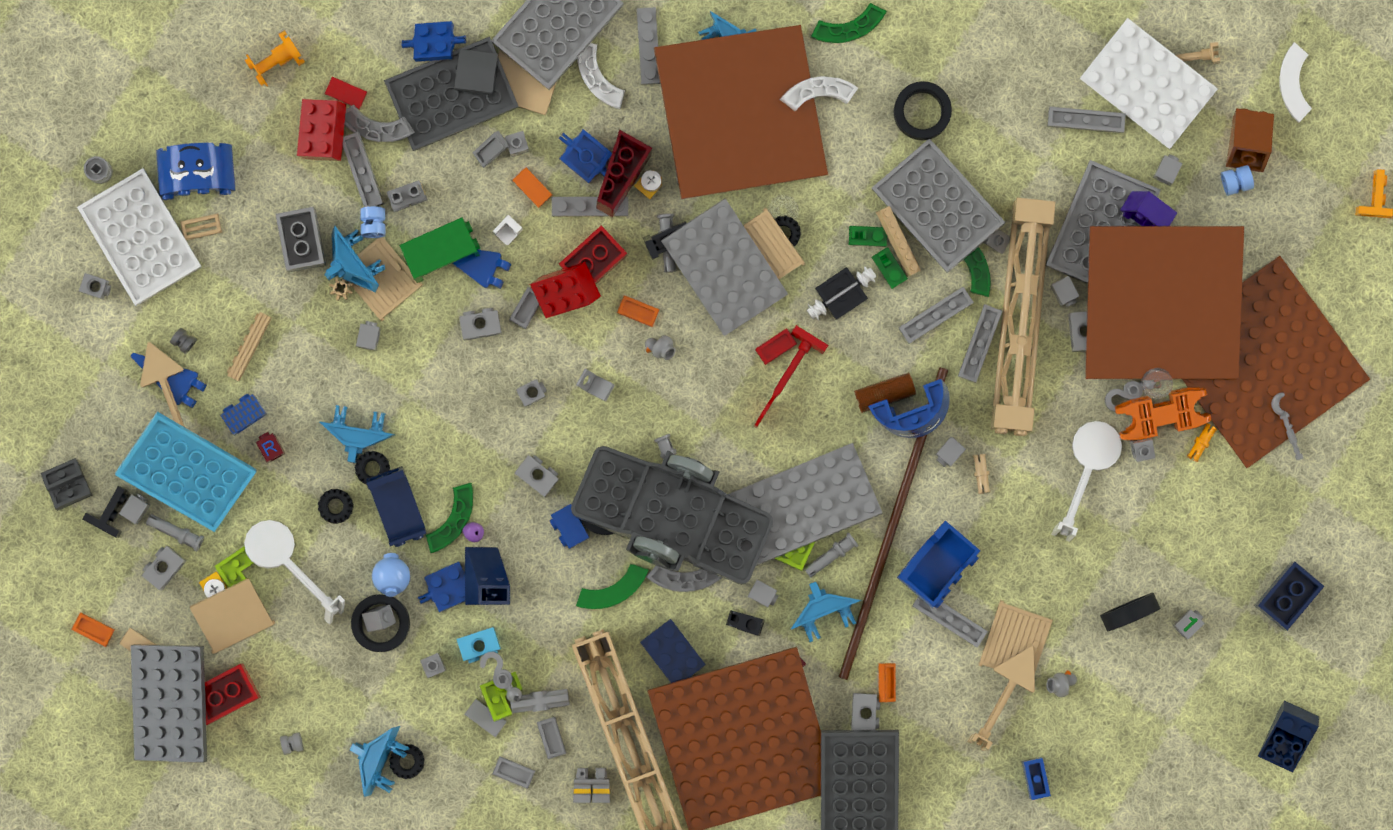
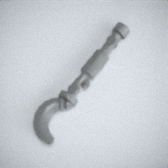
M1278 393L1272 399V409L1284 421L1289 442L1292 444L1296 454V460L1303 459L1302 453L1300 454L1294 430L1291 429L1293 425L1289 424L1288 417L1290 416L1279 406L1280 399L1285 394Z

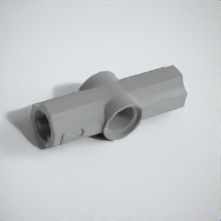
M568 689L531 692L530 694L522 695L521 699L517 702L510 701L512 713L536 712L570 705ZM514 696V699H515V700H518L519 697H518V696Z

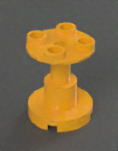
M285 30L278 34L283 43L270 50L272 54L256 65L249 55L246 54L247 59H245V62L251 70L253 68L256 70L258 75L255 77L261 86L265 84L268 87L262 74L277 64L283 66L292 59L296 61L298 66L305 63L303 58L299 60L301 54L290 37H284L287 35Z

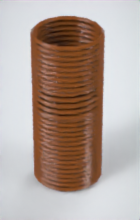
M909 372L854 391L856 399L860 404L861 413L870 411V405L886 399L890 404L914 395L916 396L914 383Z

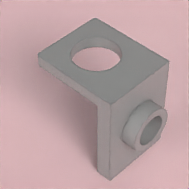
M997 230L983 244L1003 254L1010 241V236L1001 230Z
M584 369L576 386L603 401H607L615 386L613 383L587 369ZM589 376L587 383L583 385L585 377Z

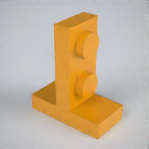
M1377 169L1374 171L1371 207H1356V216L1393 219V209L1382 208V205H1385L1386 194H1383L1384 186L1386 187L1387 185L1385 170Z

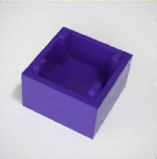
M1132 191L1120 209L1126 219L1131 218L1140 226H1170L1177 215L1175 210L1149 191Z

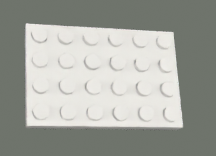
M1129 18L1125 20L1080 77L1083 82L1120 111L1126 113L1130 119L1169 149L1218 90L1217 87Z
M143 168L77 207L135 306L202 267Z

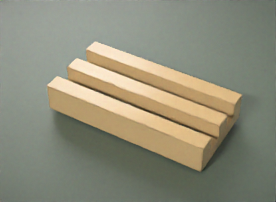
M218 214L180 222L183 236L186 240L222 233ZM215 219L214 223H209L187 229L185 226L188 224ZM217 227L215 230L187 235V232Z

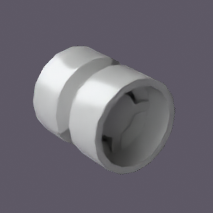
M94 156L89 158L84 164L85 175L96 184H103L111 179L113 173L112 166L105 159Z

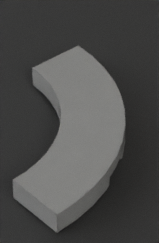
M355 105L346 109L345 126L354 133L360 132V135L365 137V139L376 142H393L415 133L405 117L393 122H378L363 115Z
M655 566L646 576L658 586L679 592L704 589L722 578L703 569L686 573L668 570L659 566Z

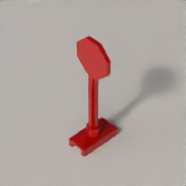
M796 325L791 335L802 341L798 347L799 350L775 387L771 399L753 427L757 428L775 398L783 391L804 355L808 354L811 348L824 354L829 346L828 344Z

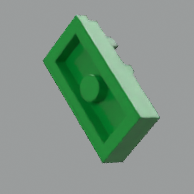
M849 226L848 245L887 247V234L883 227Z
M888 247L871 257L891 289L908 279Z

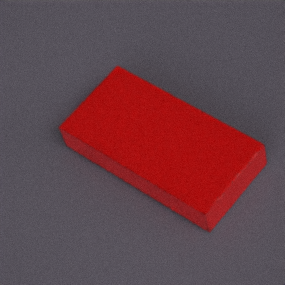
M332 77L324 94L350 106L355 105L360 110L367 91Z
M786 328L757 347L755 351L763 363L767 365L797 345V343Z

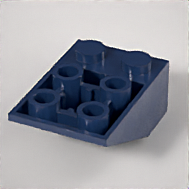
M465 547V605H510V584L498 547Z
M1284 700L1258 757L1293 773L1319 727V716Z

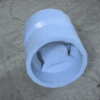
M1248 165L1238 167L1236 171L1231 169L1221 172V181L1227 196L1237 194L1240 189L1243 192L1254 189V180Z
M377 206L361 208L360 220L363 221L360 225L361 237H385L386 226L383 223L385 221V208Z

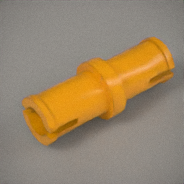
M1206 423L1200 436L1195 438V444L1187 455L1188 458H1193L1195 462L1199 461L1205 448L1209 447V441L1215 431H1217L1214 426L1210 429L1211 425Z

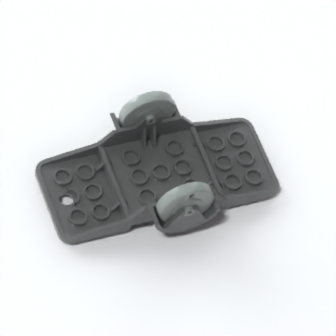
M606 446L598 447L593 453L571 506V512L576 518L617 535L630 538L626 550L646 562L668 570L679 571L684 560L695 567L741 585L746 584L751 579L773 525V518L769 513L734 498L714 486L720 471L711 470L700 461L690 457L674 455L668 450L662 464L647 462ZM745 540L752 544V548L749 551H744L741 548V543Z

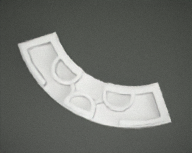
M1294 42L1283 59L1279 86L1288 112L1299 123L1312 108L1305 101L1299 84L1300 70L1308 54Z
M590 43L577 58L581 76L589 90L599 100L611 107L621 109L625 90L615 87L601 74L596 58L597 44Z
M814 77L790 88L780 100L794 111L805 101L819 96L833 97L847 104L858 87L840 78Z

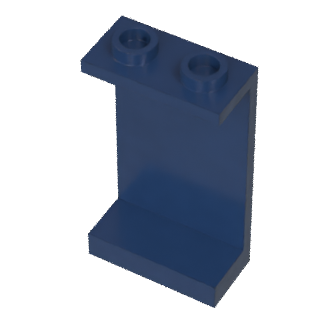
M403 466L367 478L366 484L373 496L389 539V545L399 547L404 545L407 540L413 539L415 541L423 538L424 534H426V528Z

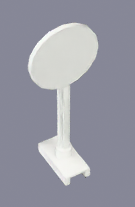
M1094 421L1086 423L1078 429L1073 437V453L1078 462L1084 466V470L1066 517L1054 527L1051 534L1056 536L1060 532V534L1067 536L1066 541L1068 542L1076 536L1078 528L1073 527L1074 517L1092 470L1098 471L1109 468L1116 463L1121 455L1122 443L1119 434L1112 426L1104 422Z
M272 520L261 521L251 527L246 534L244 542L245 552L251 562L259 567L268 569L285 565L321 602V605L325 608L324 620L329 625L333 621V614L335 615L337 612L342 614L344 612L345 600L340 595L334 601L327 597L290 560L295 544L293 535L288 527Z

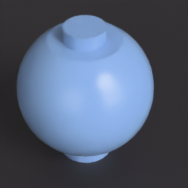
M387 553L374 566L372 581L379 592L388 597H394L407 588L410 582V570L406 563L399 559L397 554Z

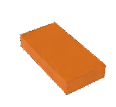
M527 167L512 180L538 208L552 196Z
M624 295L617 313L653 327L660 309Z
M81 612L71 629L107 647L115 629Z
M879 663V702H896L895 663Z

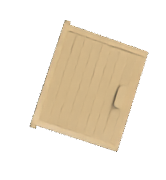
M499 50V60L518 106L546 116L557 82L548 90L504 52Z
M764 208L762 213L743 225L778 279L798 266L805 265L804 260L767 208Z
M383 237L377 238L357 255L365 267H368L377 260H381L379 266L385 265L384 271L373 276L379 284L376 293L352 283V287L381 322L387 314L423 285L421 282L416 283L409 267Z
M249 578L190 606L191 612L213 649L211 650L213 654L275 624V621L271 620Z
M1000 600L978 666L982 667L984 665L994 669L1033 646L1035 674L1053 620L1005 604L1004 601Z

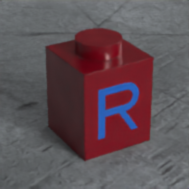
M267 432L258 437L259 441L256 444L267 463L285 455L274 433L269 434Z

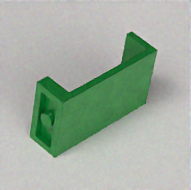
M463 217L399 245L416 283L424 280L422 276L469 255L475 254L476 257L480 256L478 252L480 245L477 239H473L470 234L473 232L469 221L465 222Z

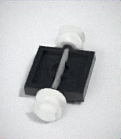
M847 267L815 288L823 302L815 299V305L811 306L808 304V314L812 319L816 318L819 320L820 314L826 316V308H828L835 320L839 319L868 299L860 285L868 288V282L872 281L875 283V273L871 268L867 269L864 267V272L860 273L857 271V279H855Z

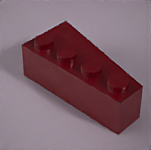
M619 129L597 199L596 208L613 218L650 159L652 147Z

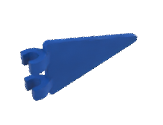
M478 250L480 256L476 257L475 254H472L452 263L484 288H488L491 284L501 289L504 283L503 280L493 277L496 268L499 267L509 271L511 267L509 262L501 259L500 253Z
M132 353L131 358L143 369L145 356ZM184 369L183 372L167 378L177 405L183 402L193 408L197 401L187 396L190 388L194 386L202 392L205 390L207 385L197 379V372ZM156 382V384L161 388L160 382Z

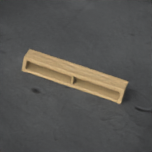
M890 206L877 211L876 214L906 276L908 277L921 271Z
M262 312L256 314L254 318L256 321L254 324H251L249 334H246L243 341L245 342L243 346L239 347V354L234 357L232 367H229L227 370V376L240 381L272 319L270 316Z

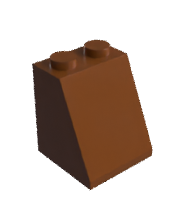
M1236 108L1232 120L1226 167L1238 168L1248 165L1251 171L1264 172L1272 153L1274 114L1265 111L1258 112L1245 108Z

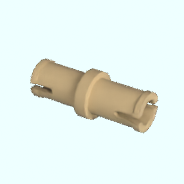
M980 454V460L978 455L973 456L976 470L974 477L977 478L978 494L990 493L988 475L990 474L987 471L986 454Z

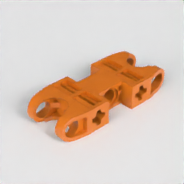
M1188 387L1168 391L1170 401L1152 404V399L1149 396L1130 399L1115 407L1116 414L1126 413V415L1132 416L1131 425L1119 433L1120 439L1142 440L1158 436V426L1174 423L1175 429L1179 432L1197 428L1210 422L1211 414H1200V412H1195L1194 410L1195 403L1201 397L1207 395L1206 388Z

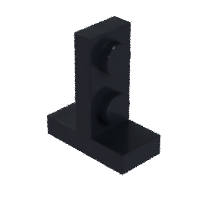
M686 221L652 236L642 237L652 260L659 257V254L667 251L661 240L685 225Z
M120 486L117 487L100 519L90 513H85L82 520L115 538H119L122 531L109 523L110 521H115L119 513L116 511L120 504L123 505L128 497L126 495L127 490Z

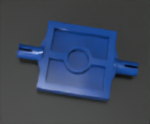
M452 21L415 24L413 40H402L401 45L402 48L413 47V59L415 62L452 59L455 44H466V36H454V24Z
M584 129L573 139L563 132L562 136L558 139L567 146L559 160L587 183H590L594 176L599 173L605 177V172L607 171V168H605L606 162L611 157L612 152Z
M460 562L424 577L428 585V593L418 596L421 604L432 599L440 613L465 602V572Z

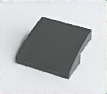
M460 49L455 90L493 95L498 54Z
M76 458L41 473L46 490L49 492L57 511L93 496Z

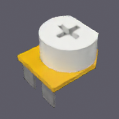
M654 170L646 171L634 187L648 199H651L662 186V177Z
M217 571L199 582L207 597L227 589Z

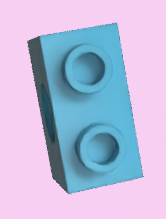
M494 627L456 639L463 661L468 660L469 663L480 660L479 656L487 652L494 651L498 653L497 650L501 649ZM478 640L483 641L485 644V648L481 652L474 648V644Z

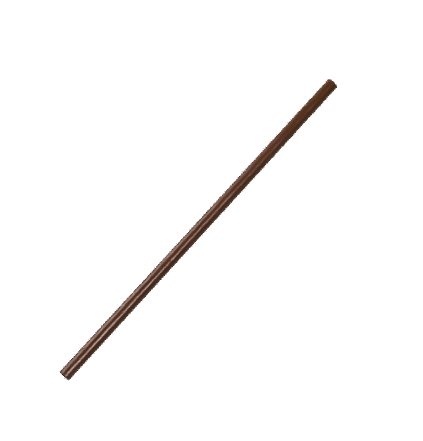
M939 367L935 381L942 379L945 383L948 370ZM927 435L916 438L839 678L848 680Z

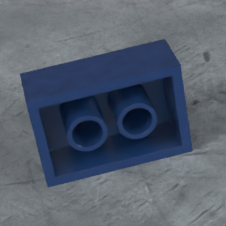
M1293 561L1288 564L1254 606L1283 631H1288L1325 586L1298 563Z
M671 619L640 642L671 683L691 677L706 665Z

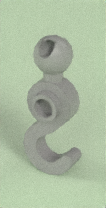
M1142 379L1140 382L1130 381L1124 385L1123 390H1110L1105 396L1106 407L1115 412L1116 405H1113L1111 402V398L1114 395L1128 400L1139 398L1143 393V388L1154 387L1157 379L1154 381L1151 379Z
M494 651L485 653L481 657L480 667L484 668L486 666L488 658H495L497 666L493 675L494 684L500 689H506V696L509 701H519L522 693L519 688L512 686V674L508 670L502 669L503 659L501 655ZM514 696H518L519 699L515 700Z

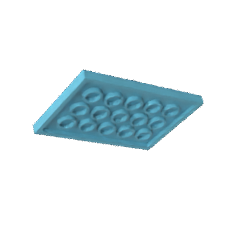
M156 412L115 472V475L215 532L255 475L256 469L163 414Z

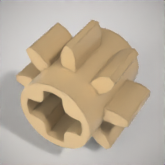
M335 278L336 283L329 285L333 288L330 295L337 294L336 300L338 301L340 297L348 300L346 295L348 293L353 294L349 290V287L353 284H346V280L342 279V281H339ZM338 285L346 286L344 293L336 291L339 289Z

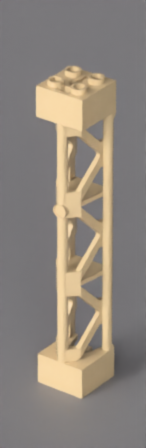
M1016 198L1013 204L991 429H994L997 434H1006L1008 431H1013L1016 436H1025L1027 433L1032 432L1035 408H1031L1049 229L1054 222L1055 201ZM1017 225H1022L1016 243ZM1029 233L1025 274H1021L1018 255L1024 235ZM1036 234H1039L1038 258H1037V264H1036V271H1035V275H1032V272H1033V262H1034V253H1035V243H1036ZM1013 265H1014L1015 276H1016V281H1017V282L1011 283V282H1012ZM1011 287H1012V288H1015V290H1014V293H1013V296H1012V300H1011V303H1010V306H1009L1010 292H1011ZM1022 294L1019 334L1015 335L1012 315L1018 295ZM1030 295H1033L1029 336H1026ZM1008 325L1010 343L1005 344ZM1005 348H1009L1008 353H1007V357H1006V360H1005V363H1004V366H1003L1004 350H1005ZM1012 355H1016L1012 396H1008L1006 374ZM1024 356H1027L1023 397H1020ZM1001 386L1005 405L999 404Z
M602 629L592 633L594 636L587 639L584 636L574 640L575 644L572 645L640 830H646L644 822L649 830H672L670 815L676 828L674 830H683L618 660L609 631L605 632ZM608 656H612V659H613L614 665H615V667H616V670H615V668H614V666H613V664H612L610 658H608ZM589 663H590V666H589V667H590L592 682H591V679H590V677H589L588 671H587L586 666H585V665H587V664H589ZM608 666L618 684L623 703L622 707H620L606 669ZM598 670L613 707L612 711L609 710L600 694L596 671ZM627 699H628V702H629V705H630V707H631L632 712H629V707H628ZM601 706L610 720H605ZM631 716H634L638 729ZM609 724H611L614 741L608 728ZM627 725H631L640 743L645 762L644 765L640 761ZM619 728L635 767L633 769L621 751L617 731ZM648 756H649V758H650V761H651V764H652V767H653L654 770H651ZM623 765L631 777L629 780L627 779ZM654 774H655L656 777H657V780H658V783H659V785H660V788H659V786H658V784H657V782H656V780H655V778H654V776H653ZM630 783H633L636 800L631 790ZM649 783L653 784L662 802L666 823L662 820ZM641 786L655 820V827H653L643 810L639 791Z

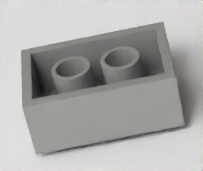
M309 207L276 214L286 271L290 273L326 266L316 209Z

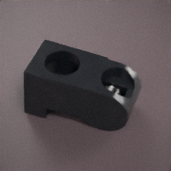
M730 610L726 625L760 636L765 620Z

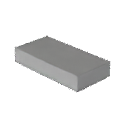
M496 131L472 153L484 168L505 151L509 145L500 132Z
M527 287L509 319L524 329L527 328L539 307L536 296L530 287Z
M475 699L464 714L494 737L498 735L507 722L504 719L494 722L488 707Z
M552 717L537 722L547 758L551 759L566 754L556 718Z
M499 756L492 774L528 789L535 770Z

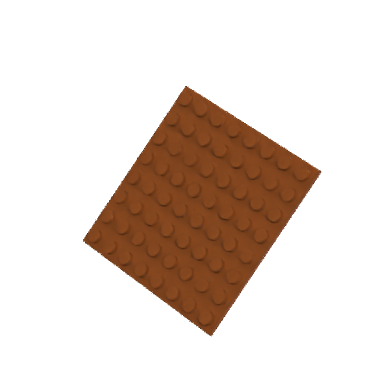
M801 25L654 47L681 199L828 175L815 99L811 98L805 101L796 111L780 100L790 88L811 78Z
M1090 226L1085 378L1239 379L1244 226Z
M1279 256L1242 282L1239 379L1182 380L1187 387L1206 388L1207 395L1198 400L1199 404L1206 413L1211 414L1212 422L1244 466L1248 468L1288 439L1283 419H1280V415L1276 414L1271 406L1272 399L1276 394H1285L1280 399L1279 406L1289 414V424L1293 425L1291 429L1294 430V433H1297L1369 381L1370 378L1282 257Z
M797 646L648 690L688 830H705L821 796V730Z

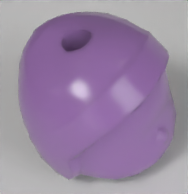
M476 522L466 524L462 530L464 537L471 542H479L484 535V528Z

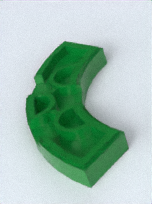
M870 3L860 16L850 22L832 24L819 20L810 38L826 43L854 41L871 32L881 22L887 11Z
M978 247L964 259L971 275L970 292L989 297L991 287L989 267L984 254Z
M472 483L453 487L454 503L449 518L436 531L426 535L430 553L447 547L462 533L472 513Z
M630 564L626 574L614 585L600 590L582 588L576 606L585 609H603L617 605L638 590L649 570Z

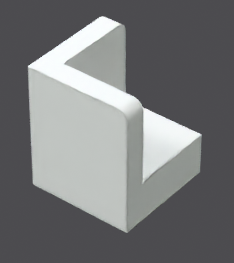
M507 215L493 230V233L504 244L509 245L523 228Z

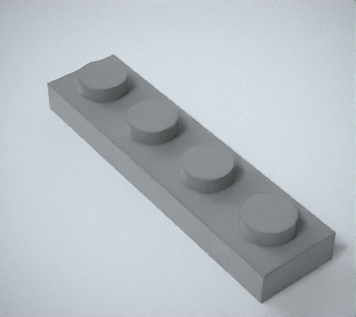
M656 7L637 8L641 85L660 84L654 47H658Z
M1049 107L1047 127L1124 133L1126 113Z
M360 132L344 136L343 148L364 207L383 205L384 201Z
M552 197V217L609 215L596 208L598 197ZM625 197L614 216H628V197Z
M962 287L900 326L899 330L908 344H910L974 302L965 288Z
M984 304L958 377L974 383L977 382L1002 310Z
M918 596L912 605L977 648L988 632L943 602L937 609L935 607L931 608Z

